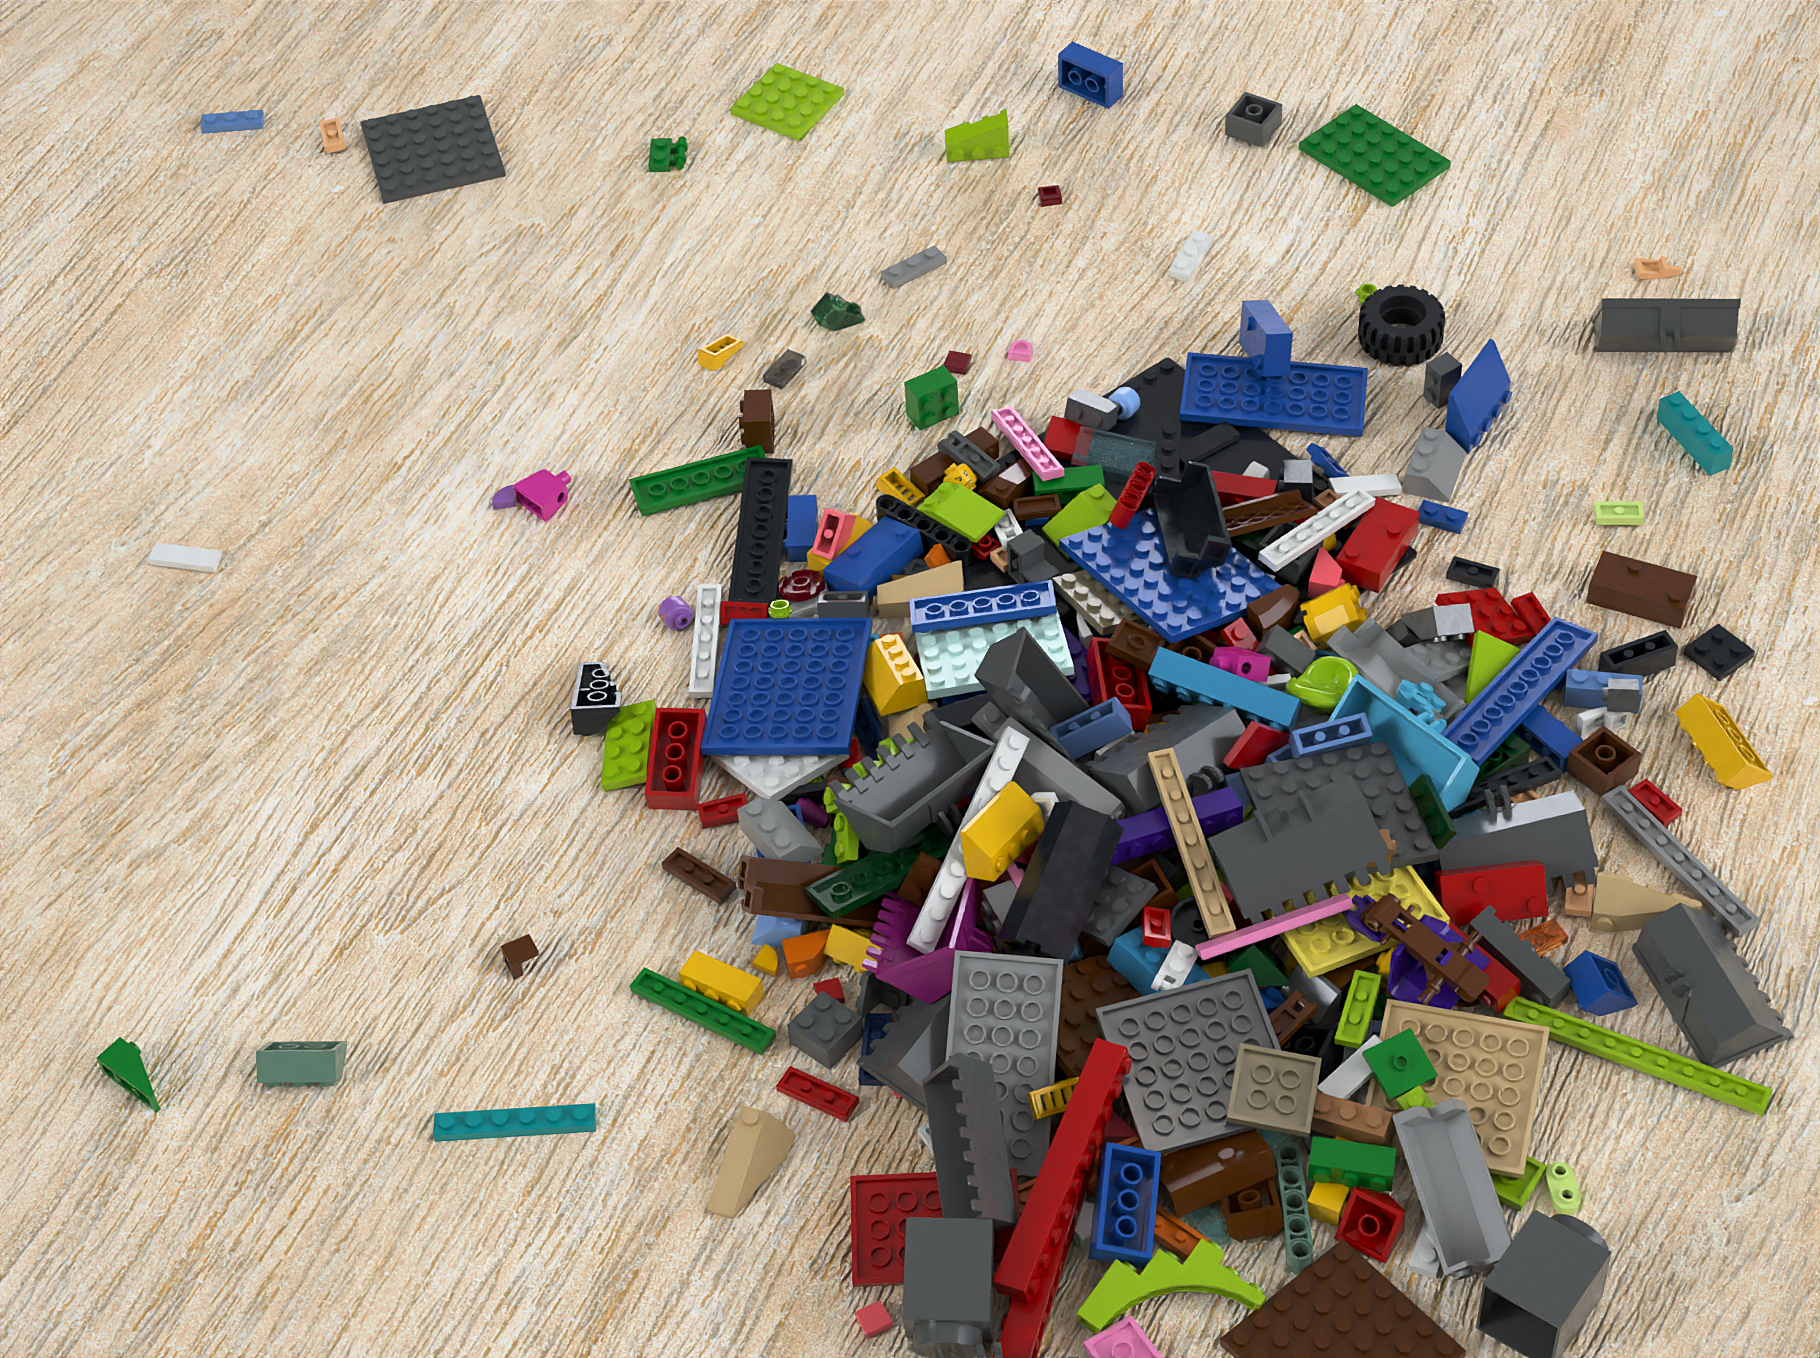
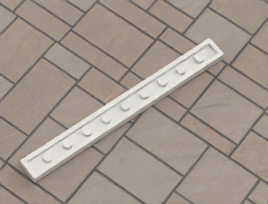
M1009 726L1003 731L906 944L924 954L934 951L967 878L960 831L1012 780L1030 738Z

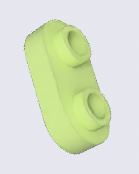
M1564 1162L1551 1163L1545 1173V1183L1554 1210L1560 1214H1574L1579 1209L1581 1195L1573 1169ZM1567 1195V1196H1569V1197H1571V1198H1570V1199H1566V1198H1564L1563 1196Z

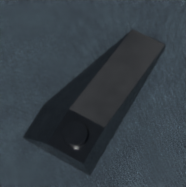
M604 662L579 663L571 704L574 735L590 736L598 734L620 712L622 695L620 691H617L615 682H612Z

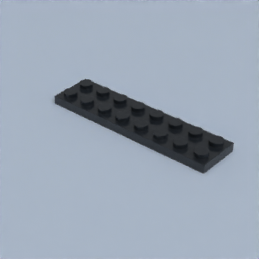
M747 457L728 601L769 603L770 608V604L777 600L793 459Z

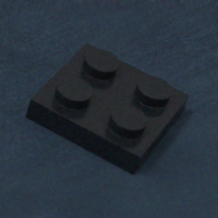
M1717 624L1684 647L1683 654L1717 680L1722 681L1754 658L1755 650L1720 624Z

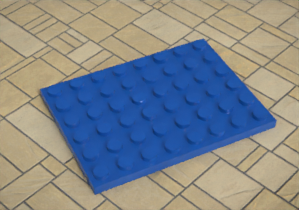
M1149 507L1135 513L1126 529L1118 528L1111 522H1108L1105 525L1092 527L1059 539V548L1171 644L1247 616V604L1282 587L1232 546L1224 565L1217 568L1213 566L1201 572L1199 577L1190 579L1170 575L1154 507Z
M872 618L730 619L700 747L702 755H849L873 627Z

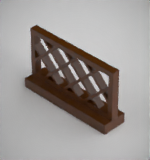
M1298 489L1222 508L1230 537L1317 515L1316 507L1303 500Z

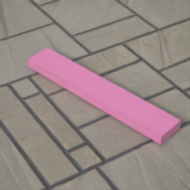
M1012 406L991 411L992 420L1042 481L1064 476V468Z
M1343 893L1197 944L1195 947L1202 960H1206L1352 909L1354 905L1351 897Z

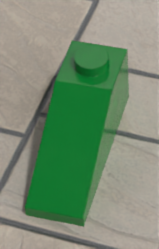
M119 1037L97 1057L102 1073L153 1111L158 1112L160 1107L140 1057V1048L134 1042L130 1041L128 1043Z

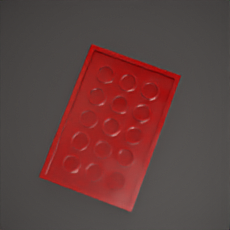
M1009 1168L1018 1222L1017 1168ZM936 1172L850 1176L853 1287L904 1285L906 1217L943 1218ZM1016 1225L994 1234L996 1242L995 1275Z

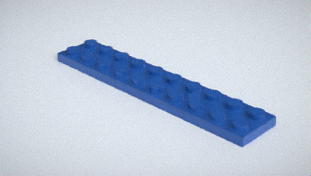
M1555 616L1441 735L1472 757L1471 760L1480 767L1563 679L1567 670L1572 669L1597 643L1599 634Z

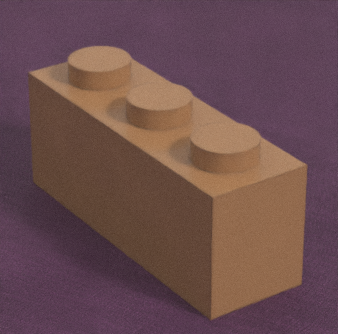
M1316 1091L1310 1130L1334 1137L1339 1136L1357 1143L1390 1147L1396 1127L1392 1118L1393 1113Z

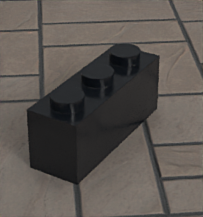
M1663 630L1601 652L1598 671L1645 677L1675 666L1678 645L1669 633Z

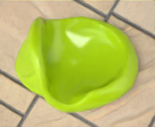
M1335 656L1322 657L1313 661L1298 679L1295 677L1291 678L1286 684L1285 691L1288 695L1299 698L1304 706H1307L1318 715L1332 714L1358 671L1349 661Z

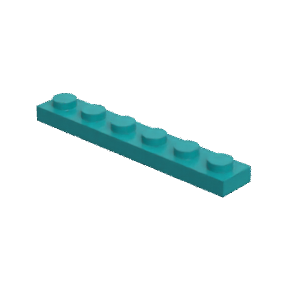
M595 1103L434 1113L433 1137L435 1142L596 1132Z

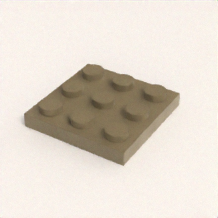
M1240 1043L1226 1122L1309 1138L1322 1058Z

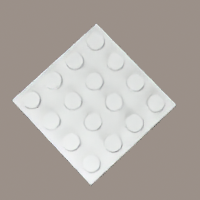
M711 755V760L760 797L777 801L798 786L805 785L849 758V755Z

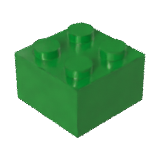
M944 365L904 382L906 414L919 430L959 414L957 380Z

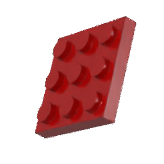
M1496 588L1438 594L1435 600L1438 606L1470 603L1474 632L1465 634L1464 640L1471 648L1473 646L1474 634L1479 630L1511 645L1529 643L1534 636Z

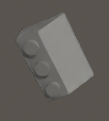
M1423 426L1405 472L1403 493L1449 503L1466 456V451L1446 431Z
M758 797L737 809L741 831L765 858L807 863L824 853V848L782 801Z

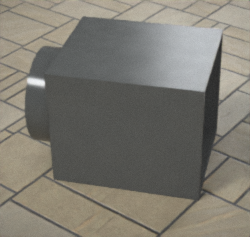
M1534 1210L1482 1285L1476 1329L1527 1358H1561L1603 1296L1612 1254L1605 1240L1594 1228L1576 1217L1566 1214H1556L1548 1217Z
M906 1217L902 1320L907 1341L913 1342V1352L917 1355L927 1358L977 1357L976 1344L993 1343V1279L995 1277L996 1242L992 1219Z

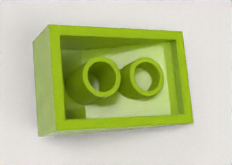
M947 481L940 484L917 508L922 513L976 543L1005 515L1002 509L965 486Z
M1099 483L1077 495L1062 511L1042 527V532L1069 560L1071 557L1059 548V539L1092 527L1107 524L1110 522L1108 517L1117 501Z

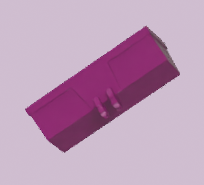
M967 877L934 951L928 954H924L906 944L922 907L898 896L897 888L888 892L886 895L898 900V902L884 898L881 905L894 913L880 910L877 917L891 924V926L876 922L873 928L875 931L887 936V938L872 934L870 937L871 943L884 950L871 946L866 950L868 956L880 961V963L864 959L862 967L875 973L876 978L901 989L929 1005L952 990L955 950L990 953L993 947L994 939L990 935L988 936L987 933L975 928L981 908L980 903L982 902L978 879Z

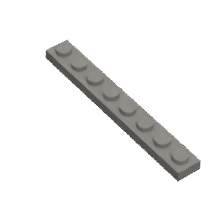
M1622 785L1601 796V803L1737 937L1758 926L1760 919Z

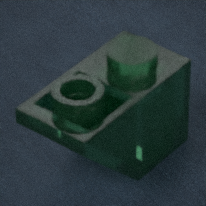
M828 292L823 295L811 310L818 325L831 331L857 325L865 320L861 313L862 309L857 303L853 301L850 303L840 295H832Z

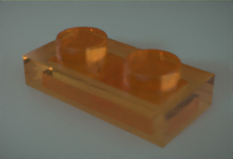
M1554 918L1516 935L1522 941L1527 939L1531 942L1538 956L1568 943L1569 938Z

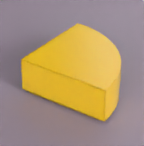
M764 944L752 962L753 968L776 977L778 973V957L775 950L771 946Z

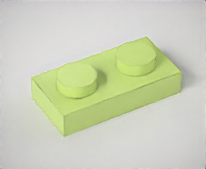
M1595 501L1594 503L1596 525H1644L1645 517L1642 501Z

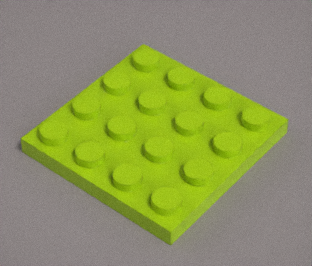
M776 63L730 108L731 115L799 141L844 96V88Z

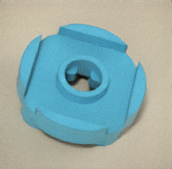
M1402 680L1395 693V699L1401 706L1408 711L1410 708L1418 711L1416 716L1432 709L1437 710L1441 714L1446 706V703L1433 693V687L1424 682L1418 685Z

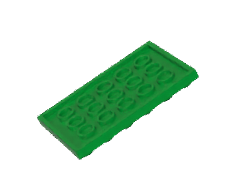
M1357 104L1299 142V150L1391 207H1394L1450 168L1451 163L1449 159Z

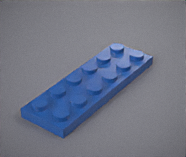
M1052 580L909 599L913 633H927L939 629L950 630L954 627L976 626L990 622L999 623L1012 619L1022 620L1034 616L1045 617L1057 613Z

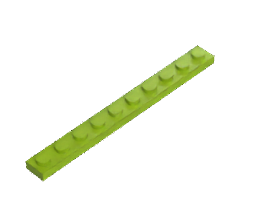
M1518 996L1508 1003L1503 1013L1502 1019L1550 1027L1549 1038L1761 1116L1764 1115L1773 1089Z

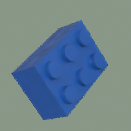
M1072 41L1058 54V85L1064 90L1109 109L1123 96V63Z

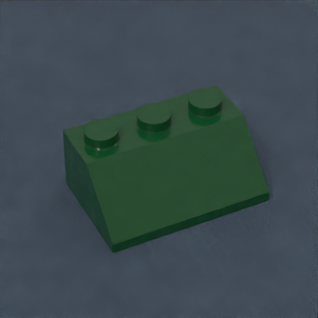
M1263 940L1226 952L1227 956L1225 957L1229 961L1227 964L1230 967V973L1251 968L1257 986H1287L1290 983L1284 962Z

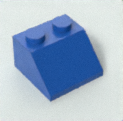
M1585 950L1562 969L1571 980L1570 989L1575 992L1578 998V1006L1586 1013L1589 1012L1600 1017L1638 1005L1616 962Z

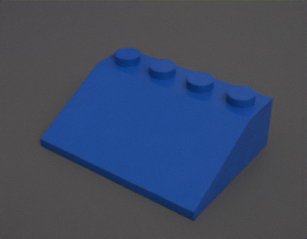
M1492 339L1488 340L1448 397L1445 431L1468 454L1474 446L1477 447L1483 433L1489 431L1493 419L1499 417L1503 405L1508 404L1512 396L1510 391L1511 380L1495 341Z

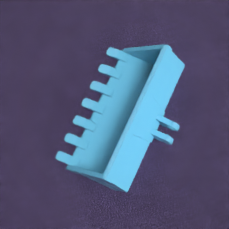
M1357 673L1328 721L1365 712L1373 735L1369 744L1386 741L1407 787L1421 774H1426L1430 776L1447 812L1464 803L1480 768L1471 760L1472 757L1440 734L1447 725L1446 721L1438 719L1431 723L1435 717L1434 712L1431 710L1415 716Z

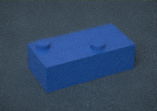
M1269 300L1242 301L1240 345L1263 377L1289 376L1293 332Z
M884 516L822 570L828 591H868V599L870 600L877 594L878 585L888 583L892 574L899 575L904 567L924 553L920 532L913 527Z
M1110 1142L1105 1144L1099 1153L1088 1259L1112 1264L1117 1259L1121 1263L1126 1261L1139 1269H1144L1152 1259L1161 1152Z

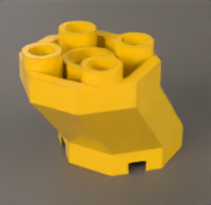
M1348 582L1300 605L1301 611H1307V615L1303 616L1313 643L1319 642L1316 646L1317 649L1322 650L1329 647L1326 642L1342 625L1354 633L1369 617L1366 608L1360 607L1359 599L1361 597L1356 585L1351 586Z

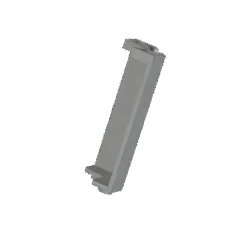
M1370 616L1354 633L1342 625L1326 642L1343 659L1349 661L1362 677L1395 701V693L1402 680L1418 685L1424 682L1432 686L1434 689L1433 693L1442 699L1446 706L1441 714L1435 709L1431 710L1435 714L1431 723L1438 719H1444L1447 724L1446 729L1468 706L1442 682L1433 683L1401 660L1399 655L1404 647ZM1410 708L1409 710L1415 716L1418 713V711L1414 710L1413 708Z
M1009 717L993 735L991 742L998 744L1004 729L1009 726L1030 738L1011 780L1016 782L1029 797L1036 792H1055L1059 802L1073 800L1085 807L1103 814H1109L1116 821L1124 819L1126 809L1122 801L1012 717Z
M1451 1098L1431 1108L1415 1105L1393 1115L1392 1118L1444 1274L1461 1280L1471 1277L1474 1273L1492 1270L1513 1240L1465 1101Z

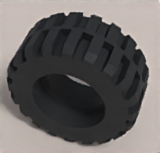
M1399 284L1397 287L1390 285L1386 286L1383 290L1378 289L1373 292V295L1370 294L1360 307L1359 343L1362 345L1363 350L1369 353L1371 358L1379 359L1383 364L1387 365V363H1390L1397 367L1399 365H1405V367L1412 366L1414 363L1417 365L1421 364L1425 359L1429 360L1441 348L1445 326L1444 308L1433 294L1429 295L1427 290H1419L1416 286L1410 285V287H1405L1404 284ZM1402 323L1411 325L1412 327L1401 328L1392 326L1391 324Z

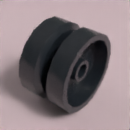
M1195 896L1181 900L1173 908L1170 915L1171 940L1174 943L1178 940L1196 949L1195 945L1210 939ZM1198 955L1195 963H1208L1210 961L1216 960L1220 955L1206 960H1202V958Z

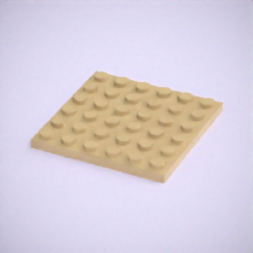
M1387 999L1379 1039L1385 1041L1411 1028L1438 1074L1437 1078L1421 1085L1422 1090L1434 1105L1451 1098L1464 1100L1489 1173L1523 1179L1550 1027ZM1373 1075L1370 1079L1365 1105L1391 1112L1393 1115L1402 1112L1396 1104V1099L1399 1097L1389 1101ZM1396 1130L1390 1147L1397 1148L1396 1156L1405 1157Z

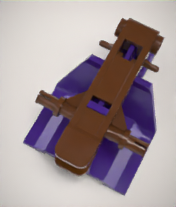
M1391 893L1383 895L1378 902L1369 895L1361 898L1355 894L1352 902L1357 910L1349 909L1341 912L1351 928L1371 941L1380 942L1381 945H1385L1390 938H1393L1400 942L1391 955L1387 984L1388 993L1398 1001L1451 1010L1460 998L1469 1003L1473 1002L1490 982L1489 976L1483 969L1491 960L1474 947L1482 938L1481 933L1472 940L1478 932L1477 930H1472L1465 940L1442 920L1424 914L1418 920L1410 914L1415 906L1410 905L1407 910L1400 905V900Z

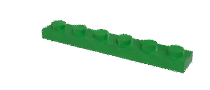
M645 967L630 985L632 993L761 1056L776 1038L775 1030Z

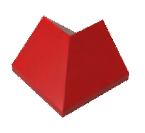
M1355 1187L1334 1239L1338 1241L1344 1239L1354 1249L1385 1263L1404 1233L1406 1211L1389 1194Z

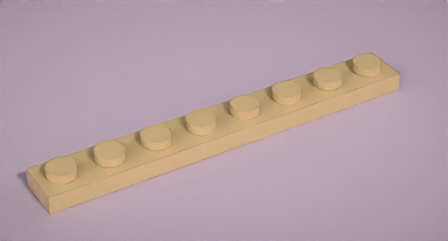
M1173 747L1150 752L1147 759L1209 939L1236 931V927Z

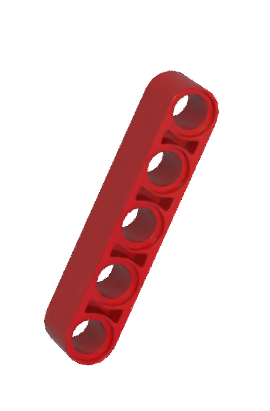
M1143 461L1137 463L1108 517L1114 526L1121 529L1128 527L1156 474V470L1152 465Z

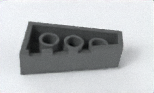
M1489 905L1469 923L1468 936L1472 930H1477L1478 932L1472 938L1474 940L1481 933L1482 938L1477 944L1520 979V995L1529 1001L1554 1009L1568 996L1571 980L1546 956L1540 958L1531 942L1527 939L1525 941L1519 939L1512 932L1514 927L1507 920L1502 923L1494 915L1497 911Z

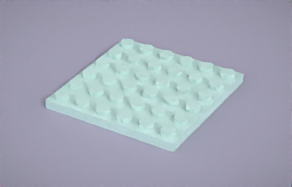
M1058 611L1056 614H1050L1045 617L1034 616L1022 620L1012 619L999 623L990 622L976 626L954 627L950 630L939 629L927 633H914L928 700L986 690L974 675L990 645L1016 633L1017 629L1023 626L1065 676L1074 675V666Z

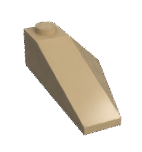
M1598 872L1590 928L1613 932L1642 929L1645 922L1680 902L1700 912L1702 902L1674 892L1668 894L1656 891V886L1647 884L1646 887L1633 883V878L1625 875Z
M742 1106L724 1154L707 1207V1213L734 1219L752 1199L756 1189L763 1182L766 1183L771 1177L773 1170L779 1164L782 1165L788 1158L796 1139V1133L769 1112Z

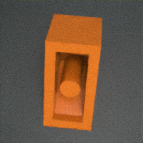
M831 929L782 940L783 955L790 980L805 978L808 975L817 973L829 957L823 951Z

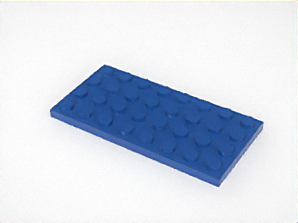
M1188 352L1179 420L1214 424L1228 422L1230 425L1362 437L1368 368L1290 361L1289 376L1263 377L1248 357Z

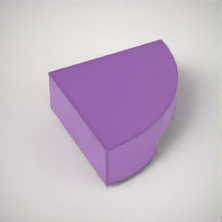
M513 485L500 489L492 499L493 510L516 506Z

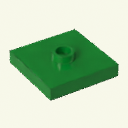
M1411 1028L1362 1053L1389 1101L1438 1076Z

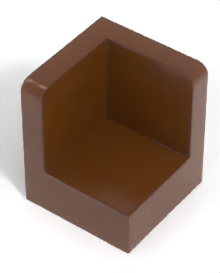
M530 934L501 945L504 962L513 979L523 976L522 962L539 955Z

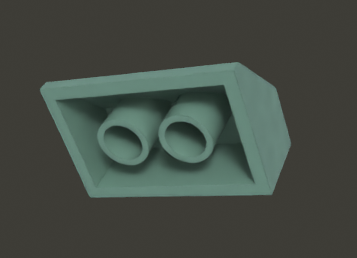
M347 1041L268 1042L256 1051L257 1083H265L266 1087L282 1086V1083H292L293 1087L308 1086V1083H318L320 1087L333 1086L334 1082L340 1080L343 1075Z

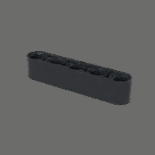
M884 494L877 498V521L886 516L919 530L925 550L930 551L935 544L941 543L952 562L962 560V568L967 567L971 563V541L967 537L892 495Z

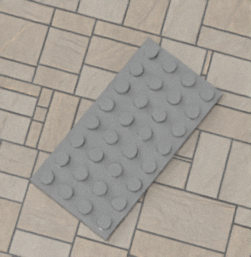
M955 950L946 1061L949 1060V1056H954L960 1052L965 1054V1056L992 1064L1009 1168H1017V1176L1037 1178L1049 1150L1051 1115L1034 1120L1027 1093L1054 1084L1063 959ZM1040 1095L1043 1110H1046L1043 1095Z

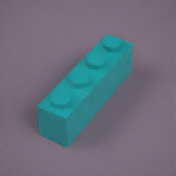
M1680 391L1661 398L1656 419L1710 476L1730 468L1733 447Z

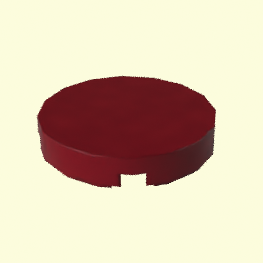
M808 569L794 571L791 577L787 578L786 575L778 583L779 595L782 599L793 602L815 598L825 589L824 576L819 575L818 571Z

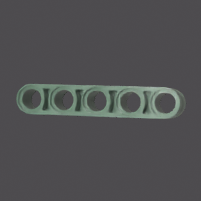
M1284 1142L1278 1145L1276 1149V1182L1284 1222L1282 1230L1286 1263L1291 1272L1300 1274L1312 1264L1313 1242L1301 1151L1296 1144ZM1294 1230H1299V1231H1301V1232H1300V1233H1295V1232H1293V1231H1294ZM1298 1254H1299V1255H1303V1256H1305V1257H1297V1256H1295V1255H1298Z

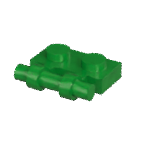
M681 136L676 143H672V138L651 139L649 172H670V166H676L678 170L683 169L687 160L685 153L688 150L686 138Z

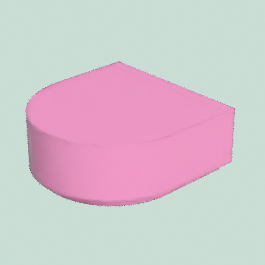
M1025 340L1013 342L1008 351V359L1030 362L1032 357L1031 343Z

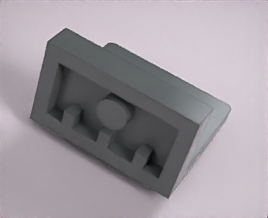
M869 970L862 974L859 982L861 992L855 1004L857 1014L862 1016V1019L880 1003L895 1010H898L901 1006H909L910 994L876 978V974Z

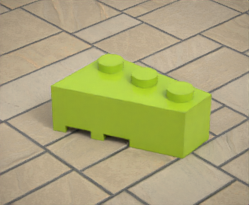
M1007 109L1001 110L1000 114L988 117V115L983 116L980 121L971 124L966 122L944 130L947 162L1010 157Z

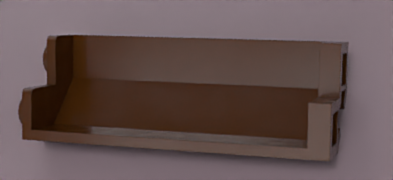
M741 855L737 882L738 889L744 890L745 899L741 900L742 911L749 914L874 927L876 922L891 926V924L877 917L880 910L894 913L881 905L884 898L891 899L890 896L884 894L833 920L806 895L805 887L844 867Z

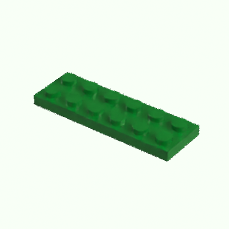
M761 445L629 479L630 487L641 516L743 490L747 457L766 458Z

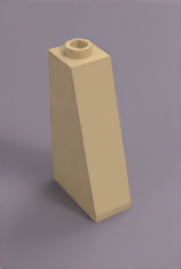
M962 560L878 585L877 596H873L874 610H879L880 619L911 617L909 599L964 592Z

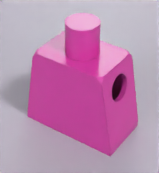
M542 469L513 485L516 501L546 522L568 500L566 485L571 482V477L564 470L555 476L548 470Z
M1238 646L1216 647L1209 665L1251 681H1267L1271 657ZM1248 662L1250 664V669H1248V667H1242V665Z

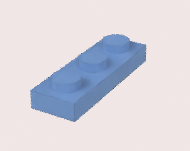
M263 110L202 114L200 128L202 134L263 129L264 112Z

